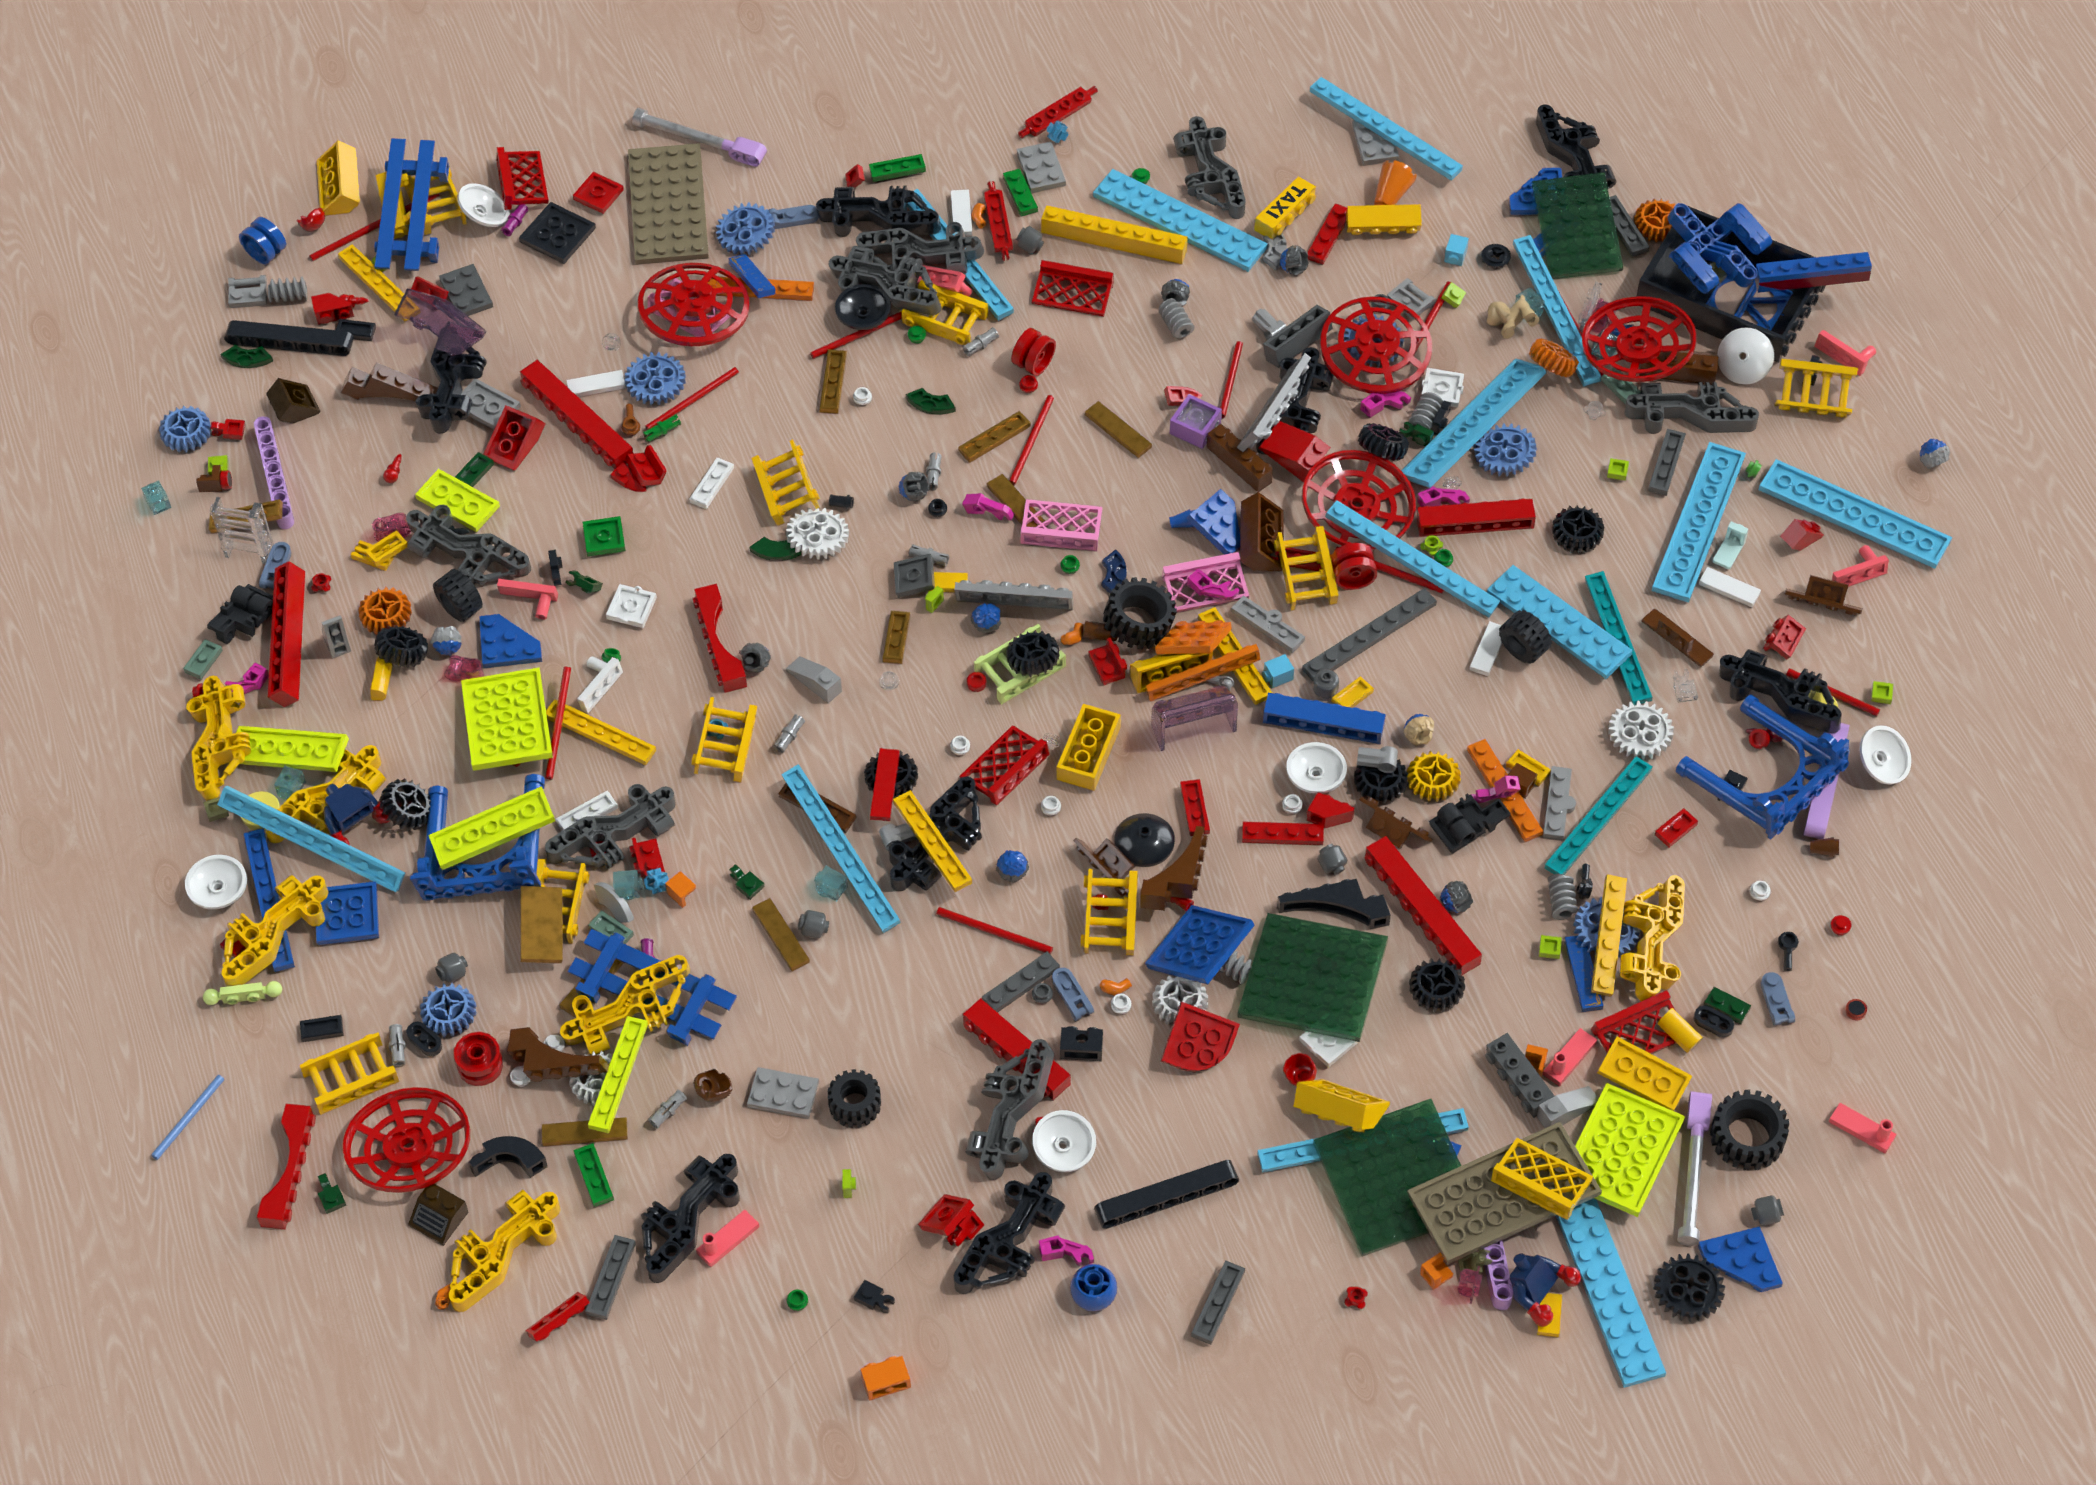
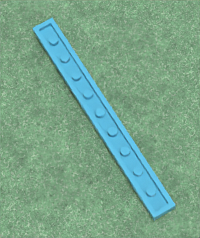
M1320 77L1310 86L1312 94L1452 181L1462 171L1463 165L1326 79Z
M919 189L914 190L915 194L927 204V208L935 211ZM914 202L907 204L910 211L921 210ZM940 216L941 230L937 234L930 235L933 240L946 239L947 224ZM975 259L967 260L968 272L964 274L966 275L965 280L980 299L988 303V309L999 321L1013 314L1014 308Z
M1531 235L1513 240V246L1564 349L1569 350L1579 361L1576 373L1583 387L1601 382L1599 371L1592 366L1584 354L1582 337Z
M1336 500L1326 513L1325 517L1488 618L1498 607L1500 600Z
M798 764L781 774L882 932L885 933L900 924L901 921L800 765Z
M229 786L223 788L218 806L371 881H376V883L394 892L399 891L405 872Z
M1461 1108L1378 1125L1371 1129H1365L1364 1132L1349 1131L1261 1149L1257 1151L1262 1173L1420 1141L1424 1140L1426 1135L1434 1138L1468 1131L1469 1126L1464 1109Z

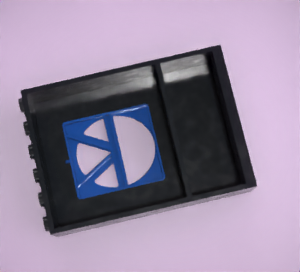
M1688 206L1706 228L1719 219ZM1672 226L1641 276L1636 296L1659 298L1678 306L1691 318L1695 329L1722 340L1730 332L1739 328L1759 330L1770 340L1774 349V361L1779 363L1782 356L1786 357L1790 348L1789 344L1794 343L1797 337V330L1801 331L1805 322L1803 321L1804 318L1808 319L1812 311L1811 306L1816 305L1819 299L1818 294L1819 292L1823 293L1826 285L1770 291L1774 297H1754L1757 292L1754 279L1752 286L1736 313L1731 315L1717 308L1715 295L1721 286L1734 280H1729L1726 277L1719 285L1706 294L1700 292L1682 270L1678 268V265L1672 258H1669V254L1686 242ZM1733 231L1720 241L1733 246L1737 245L1739 250L1751 261L1755 268L1756 264L1815 258L1812 255L1772 240V244L1755 255L1750 252ZM1704 259V261H1705L1708 265H1710V264L1713 263L1712 261H1709V260H1705V259ZM1775 303L1777 304V311L1770 320L1766 321L1752 304ZM1654 307L1650 308L1651 311L1673 320L1677 318L1665 310ZM1746 310L1756 320L1757 325L1741 319Z

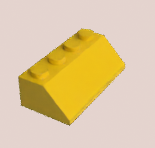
M337 140L316 160L320 208L325 212V216L349 213L360 203L356 148Z
M1213 652L1201 654L1156 655L1146 660L1135 661L1130 664V677L1137 694L1147 691L1146 685L1153 681H1159L1171 674H1178L1190 667L1204 664L1206 661L1213 659Z
M1319 1079L1297 1082L1293 1107L1301 1109V1113L1316 1114L1319 1119H1331L1335 1121L1336 1125H1348L1354 1131L1364 1132L1365 1129L1375 1127L1390 1106V1102Z

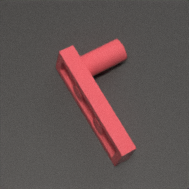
M925 266L933 284L968 297L971 295L972 289L963 282L966 275L962 272ZM922 277L918 278L917 284H919L920 280H923Z
M1825 330L1818 334L1814 346L1840 364L1858 368L1857 375L1859 376L1864 373L1869 359L1876 354V349L1871 345L1859 353Z
M1864 545L1859 549V553L1865 562L1833 572L1832 580L1852 586L1887 574L1889 559L1885 555L1877 557L1868 545Z
M498 579L497 587L500 594L539 599L535 617L542 620L547 619L550 602L557 601L558 599L556 586Z
M1580 1028L1563 1049L1555 1054L1554 1059L1544 1069L1543 1075L1558 1086H1561L1596 1045L1597 1039Z
M1839 1103L1829 1119L1831 1124L1885 1154L1897 1135L1892 1132L1893 1123L1890 1120L1884 1119L1879 1125L1842 1103Z
M743 1210L717 1233H706L703 1236V1244L696 1249V1253L712 1267L760 1227L759 1223L746 1210Z

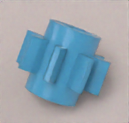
M1056 121L1055 124L1050 122L1046 129L1049 133L1047 137L1056 143H1059L1060 140L1065 142L1069 135V132L1066 131L1068 127L1060 121Z
M661 868L647 871L648 876L643 879L646 889L652 890V894L666 891L665 883L669 880L667 873L661 872Z

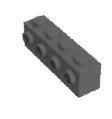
M1316 305L1264 342L1263 347L1266 361L1280 368L1282 359L1295 357L1317 341L1321 336L1324 323L1330 316V311ZM1330 323L1327 333L1333 329L1332 323Z
M1508 1033L1486 1045L1485 1057L1491 1065L1494 1064L1498 1069L1497 1073L1501 1080L1507 1081L1514 1097L1518 1096L1521 1100V1106L1524 1111L1530 1113L1535 1118L1539 1105L1553 1098L1554 1094Z

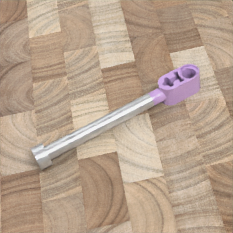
M637 108L633 114L632 124L643 128L647 125L729 151L728 154L733 160L754 167L759 166L767 153V149L763 144L743 137H737L735 142L648 115V111Z
M1690 1091L1686 1124V1129H1691L1684 1219L1683 1227L1678 1229L1677 1241L1685 1246L1699 1244L1700 1231L1696 1228L1703 1137L1704 1131L1708 1132L1712 1103V1094Z

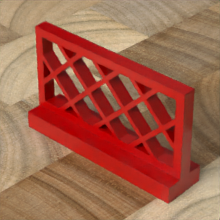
M497 147L496 163L504 210H512V205L548 204L549 199L540 151L505 152L504 147ZM532 157L537 158L534 162L528 160V158ZM509 158H516L518 161L514 163ZM521 163H525L528 166L526 168H523L519 165ZM534 168L539 172L533 174L532 172H530V170ZM516 169L520 171V173L516 175L511 171ZM527 175L530 179L526 181L521 177ZM516 181H518V182H520L522 185H521L520 187H518V186L514 185V183H515ZM537 181L541 184L539 186H535L532 184V182ZM528 187L532 189V191L528 193L524 189ZM519 193L525 196L524 198H515ZM536 193H539V194H541L543 197L537 198V197H535L534 195H535Z
M1041 260L1032 304L1104 317L1111 288L1114 285V273ZM1043 276L1051 277L1053 282L1045 286L1042 282ZM1063 280H1068L1071 285L1063 289L1059 283ZM1085 283L1089 288L1081 292L1077 286ZM1057 285L1060 291L1052 295L1048 289ZM1100 286L1107 287L1106 292L1101 295L1095 290ZM1075 288L1078 294L1070 298L1066 292ZM1044 291L1049 296L1045 300L1037 299L1038 294ZM1092 291L1096 298L1088 302L1084 295ZM1063 294L1067 301L1058 303L1055 298ZM1081 297L1085 304L1075 306L1073 301ZM1100 301L1102 309H1093L1091 305Z
M1012 725L960 775V778L979 772L980 778H974L976 790L988 796L991 803L997 806L1050 755L1048 744L1043 739L1038 741ZM1012 734H1016L1020 737V740L1008 741V738ZM1025 744L1034 745L1031 749L1023 750V745ZM1020 745V751L1009 752V746ZM1006 747L1005 753L995 754L998 748ZM1021 756L1017 762L1010 763V757ZM1007 758V763L996 765V759ZM986 760H993V765L982 766V763ZM996 770H1008L1004 775H996ZM993 771L994 776L982 777V772ZM994 782L989 789L983 786V783Z
M1667 990L1596 1021L1591 1031L1594 1036L1599 1038L1606 1053H1608L1613 1044L1607 1042L1604 1037L1608 1033L1618 1035L1619 1038L1623 1037L1632 1040L1631 1044L1633 1045L1634 1042L1646 1045V1052L1650 1054L1656 1053L1676 1043L1667 1033L1654 1029L1656 1021L1662 1018L1658 1016L1661 1009L1667 1007L1668 1010L1671 1008L1675 1010L1670 1001L1671 996ZM1645 1016L1654 1019L1652 1028L1641 1025V1019ZM1625 1025L1636 1027L1634 1036L1623 1033V1027ZM1638 1029L1650 1032L1648 1041L1636 1037ZM1652 1034L1664 1037L1663 1043L1660 1045L1651 1043Z

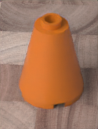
M1386 160L1381 168L1374 205H1396L1415 182L1416 173L1413 175L1411 173L1412 169L1402 162L1394 160L1393 163H1388L1389 160Z

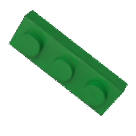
M922 154L871 163L869 164V170L873 182L923 173L926 172V166Z
M1020 168L1003 173V179L1020 216L1037 213L1038 206Z
M594 1143L573 1150L593 1206L597 1207L614 1201Z

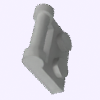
M260 275L257 278H228V304L230 308L267 305L266 275ZM260 285V287L236 289L237 286Z
M1409 278L1405 279L1387 294L1388 299L1406 305L1418 315L1427 308L1433 307L1436 302L1433 296H1428L1416 287ZM1403 311L1406 315H1408L1410 318L1414 320V318L1410 314Z

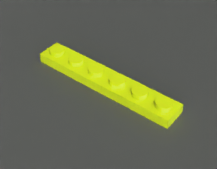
M627 1016L588 1123L589 1129L605 1133L610 1132L648 1026L647 1020Z

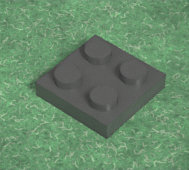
M931 554L894 562L895 592L898 598L935 588L933 557Z

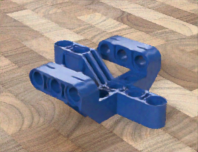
M1683 203L1676 204L1667 217L1669 223L1686 241L1669 254V258H1672L1678 265V268L1682 270L1696 288L1705 294L1720 282L1717 274L1712 270V266L1708 265L1704 259L1715 262L1718 268L1721 267L1726 272V277L1729 280L1733 279L1742 288L1748 287L1757 277V269L1739 250L1737 245L1733 246L1720 242L1732 231L1750 252L1758 255L1772 244V238L1745 206L1737 203L1723 213L1718 220L1707 228L1690 208Z

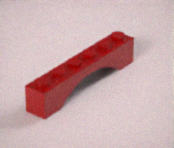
M717 583L694 589L695 597H692L694 608L699 609L697 613L699 624L704 625V628H702L704 640L708 639L709 641L706 644L709 655L713 654L714 659H711L713 670H718V675H716L718 686L723 687L724 693L746 688L747 680L741 660L731 655L723 647L716 634L718 619L723 611L722 598Z
M285 1104L281 1124L289 1140L288 1163L279 1182L261 1199L257 1214L260 1227L286 1230L287 1222H290L292 1219L291 1206L292 1203L296 1202V1186L301 1182L302 1172L300 1170L301 1166L306 1162L305 1150L306 1146L310 1145L311 1127L315 1126L316 1115L313 1114L311 1106Z

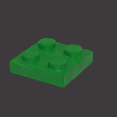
M621 516L582 522L587 557L626 551Z

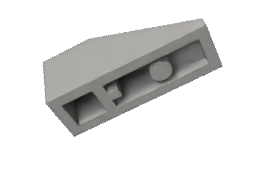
M341 615L322 622L323 637L332 658L351 652Z
M799 656L786 668V671L827 703H830L842 692L841 678L823 665Z
M1590 1086L1559 1094L1539 1105L1537 1118L1544 1128L1558 1122L1564 1125L1593 1109L1599 1098Z

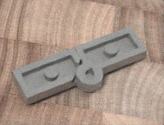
M1244 595L1231 608L1233 614L1291 653H1294L1305 641V636L1286 623L1281 622L1282 614L1278 610L1266 611Z
M1556 766L1551 768L1543 838L1564 839L1566 814L1573 812L1576 806V800L1569 796L1572 772L1570 768Z

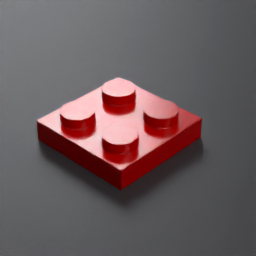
M593 171L573 194V200L604 214L624 191L623 185Z
M944 1194L918 1225L923 1231L948 1236L955 1231L956 1226L961 1220L968 1216L974 1204L970 1199Z

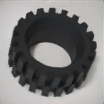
M1137 577L1131 578L1130 582L1128 579H1124L1121 584L1117 583L1110 593L1103 613V622H1106V630H1112L1110 635L1113 638L1119 637V643L1127 642V647L1132 648L1133 645H1137V649L1143 650L1144 645H1146L1147 649L1153 648L1154 644L1157 645L1170 631L1177 612L1175 600H1171L1172 595L1170 592L1165 593V587L1162 585L1160 588L1157 587V582L1153 580L1151 583H1147V578H1142L1141 581H1138ZM1128 607L1141 608L1153 617L1155 623L1137 622L1129 618L1123 612V609Z
M1750 1089L1744 1090L1743 1095L1736 1091L1733 1092L1732 1098L1728 1095L1724 1098L1723 1103L1720 1102L1710 1130V1136H1712L1711 1143L1712 1146L1716 1145L1715 1152L1717 1155L1724 1154L1722 1158L1724 1162L1733 1161L1732 1167L1738 1168V1165L1741 1164L1744 1165L1743 1170L1749 1171L1750 1166H1754L1755 1170H1761L1762 1164L1768 1167L1771 1165L1772 1160L1776 1162L1780 1153L1782 1154L1789 1133V1119H1786L1787 1113L1785 1109L1780 1111L1781 1104L1778 1101L1775 1103L1771 1102L1772 1096L1769 1094L1764 1098L1761 1096L1762 1091L1756 1090L1755 1095L1750 1094ZM1739 1119H1753L1765 1127L1769 1139L1759 1146H1747L1733 1138L1729 1126Z

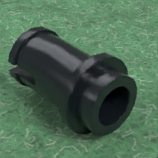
M831 494L829 506L844 507L846 510H849V508L854 506V497Z

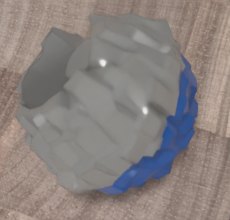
M1931 438L1921 446L1920 461L1928 469L1934 468L1936 465L1938 466L1949 460L1950 449L1943 441Z
M453 626L446 628L437 627L432 634L430 643L441 655L452 656L453 653L460 649L462 636Z

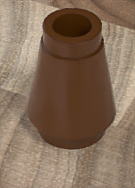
M1831 837L1810 841V853L1830 857L1839 855V839Z

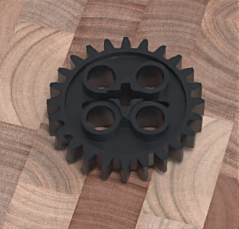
M1687 1253L1686 1259H1683L1678 1254L1677 1261L1673 1257H1670L1669 1264L1664 1261L1662 1268H1658V1275H1655L1654 1282L1656 1283L1653 1287V1290L1657 1291L1655 1298H1661L1658 1305H1666L1664 1312L1672 1310L1673 1318L1679 1314L1680 1321H1683L1686 1316L1689 1322H1692L1693 1317L1701 1321L1702 1315L1708 1319L1710 1312L1715 1314L1716 1307L1720 1308L1721 1300L1724 1299L1725 1285H1722L1724 1278L1718 1277L1720 1270L1713 1271L1714 1263L1706 1265L1707 1258L1699 1261V1256L1696 1255L1694 1259H1691L1689 1253ZM1677 1273H1682L1686 1277H1679ZM1698 1279H1704L1707 1283H1701ZM1672 1292H1677V1293H1679L1681 1296H1679V1297L1674 1296V1295L1672 1294ZM1693 1298H1699L1702 1302H1696Z

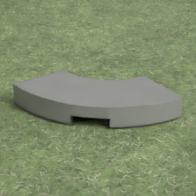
M1283 233L1279 236L1277 235L1274 239H1270L1268 236L1263 237V241L1268 243V251L1263 256V261L1275 271L1280 268V256L1287 249V242Z
M603 882L594 884L599 903L609 908L618 922L634 920L627 902L623 897L620 898L615 893V889L612 886Z

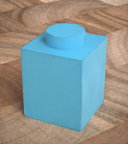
M1451 234L1445 250L1444 262L1462 266L1467 253L1469 238Z
M1286 654L1264 662L1262 675L1264 680L1269 682L1271 687L1274 688L1294 679V667Z

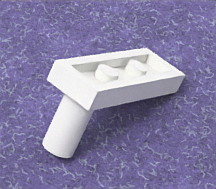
M593 656L588 659L587 667L598 671L599 674L577 698L583 712L589 713L623 673L618 659L612 657L608 663Z

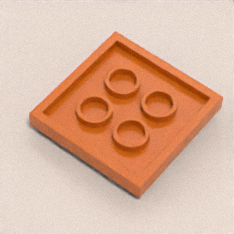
M1222 620L1205 623V621H1197L1195 623L1177 622L1156 645V654L1212 653L1232 630L1231 622H1223Z

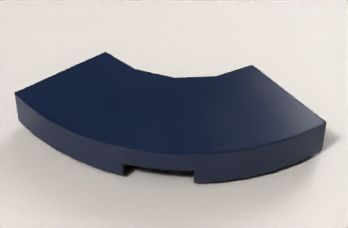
M1116 549L1102 560V565L1106 568L1107 574L1106 578L1101 582V586L1109 593H1111L1117 583L1121 584L1127 578L1126 563Z

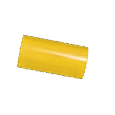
M379 657L376 660L370 693L372 700L382 701L387 696L393 666L391 663H385V660L379 659Z
M1673 1008L1657 1023L1687 1053L1703 1039Z

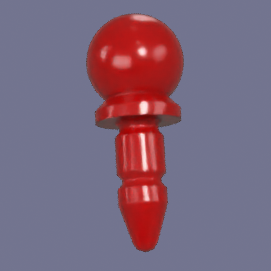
M347 294L339 296L351 302L352 308L355 305H363L369 302L364 297L359 298Z
M401 454L394 458L392 464L388 465L383 473V478L387 483H394L398 480L399 466L402 461Z

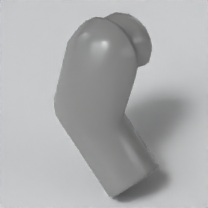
M1220 675L1208 680V682L1222 686L1225 690H1230L1234 686V680L1230 676Z

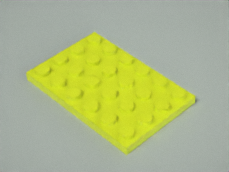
M540 667L461 680L473 771L553 758Z
M1606 1083L1575 1145L1602 1190L1601 1195L1595 1197V1199L1638 1217L1680 1131L1685 1116Z

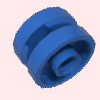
M257 217L250 224V227L245 228L239 234V241L245 251L254 260L262 264H268L275 258V254L280 253L287 245L282 232L264 217Z

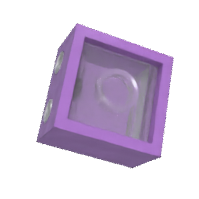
M1188 394L1170 419V434L1203 449L1207 444V433L1221 424L1222 409Z

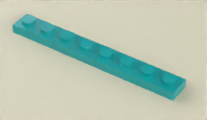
M1604 571L1586 575L1585 582L1603 629L1632 649V655L1618 668L1633 705H1637V701H1640L1641 704L1646 701L1651 702L1653 699Z
M1636 756L1546 862L1544 869L1552 874L1565 875L1649 775L1653 766Z

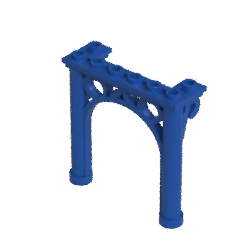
M1749 695L1742 702L1740 711L1788 741L1797 750L1800 764L1792 779L1782 787L1771 792L1747 793L1733 787L1688 756L1682 758L1678 763L1676 773L1682 777H1687L1766 829V834H1768V838L1771 840L1776 834L1779 835L1783 831L1787 823L1794 821L1797 814L1802 809H1806L1810 801L1815 796L1818 797L1827 784H1831L1835 780L1836 775L1846 770L1849 765V740L1841 738L1837 742L1829 733H1823L1819 738L1812 736L1760 703L1759 699L1755 696ZM1804 750L1810 753L1812 756L1805 757ZM1813 763L1821 766L1816 772H1809L1805 769L1806 765ZM1804 778L1810 780L1805 786L1802 783ZM1795 794V796L1788 802V796ZM1781 800L1780 803L1776 802L1774 805L1770 801Z
M539 774L527 775L524 783V794L541 786L544 789L545 778ZM431 786L428 789L429 800H431L429 805L431 807L427 820L425 856L418 858V872L410 876L411 882L423 900L513 891L521 889V886L541 887V882L537 877L540 828L520 836L509 852L494 861L476 865L458 863L442 870L429 835L444 829L446 826L448 789L443 786ZM512 863L509 864L510 872H501V869L506 864ZM453 869L459 871L455 878L444 879V876ZM493 870H495V872H496L497 875H490V874L494 873ZM464 872H466L468 876H472V878H465Z

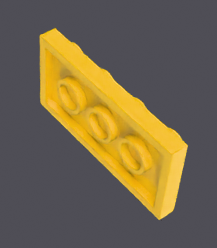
M1618 1036L1615 1038L1597 1072L1637 1095L1672 1111L1675 1110L1692 1078V1075Z

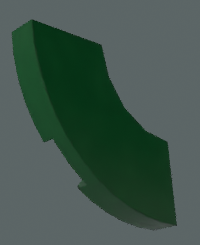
M234 345L220 354L225 362L240 368H257L273 362L272 356L262 346L247 350Z
M923 388L905 394L907 401L922 412L935 415L956 412V407L948 394L941 396L932 395Z
M763 537L749 547L753 554L766 560L782 559V561L802 555V551L796 553L795 548H791L787 540L773 541Z

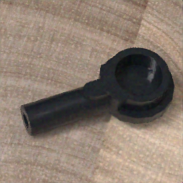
M1589 864L1582 865V882L1578 883L1576 889L1580 899H1588L1593 889V883L1589 878Z
M1784 932L1778 938V945L1784 950L1785 971H1792V951L1798 947L1799 943L1797 936L1793 932Z

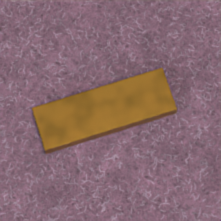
M891 610L883 653L884 663H903L910 612Z

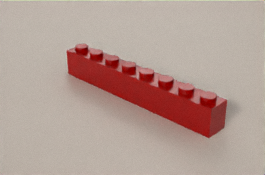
M538 359L520 371L522 386L525 389H529L537 400H541L547 410H552L560 422H565L572 433H576L584 444H588L596 455H600L609 467L612 466L616 469L622 462L627 464L625 458L627 454H633L632 446Z
M290 561L276 567L274 573L268 698L284 708L299 701L305 571Z
M1387 836L1367 846L1364 857L1367 865L1374 868L1379 880L1386 883L1390 893L1399 899L1402 908L1411 914L1414 923L1423 929L1426 938L1429 941L1432 940L1436 945L1438 953L1449 961V965L1455 964V970L1461 969V976L1481 965L1482 953Z

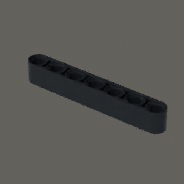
M232 320L228 324L224 340L230 345L256 348L262 346L266 349L347 356L350 354L354 336L347 331Z
M1223 1160L1104 1200L1096 1204L1094 1210L1101 1227L1108 1229L1230 1188L1239 1182V1177L1232 1161Z

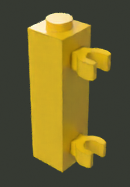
M387 171L375 175L381 205H383ZM407 173L402 174L394 239L402 238L408 235L411 211L406 214L401 187L412 185L411 178H408Z

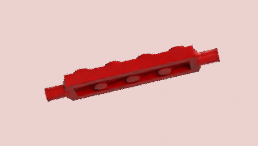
M1080 86L1025 120L1024 125L1026 128L1018 132L1019 137L1024 138L1028 134L1036 137L1043 133L1050 122L1053 124L1056 121L1061 122L1090 104L1092 101L1091 96L1097 93L1098 89L1095 88L1096 86L1085 90Z
M989 181L987 183L989 190L984 192V199L995 253L1001 252L1002 260L1005 261L1006 256L1007 261L1010 259L1008 251L1013 250V243L1002 190L996 189L994 181H992V186Z

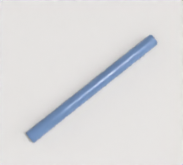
M221 1075L216 1076L151 1154L154 1159L158 1160L222 1084L224 1078Z

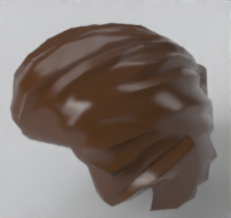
M716 1069L699 1073L694 1078L695 1091L705 1101L717 1102L730 1096L733 1090L730 1078L723 1072L720 1074Z

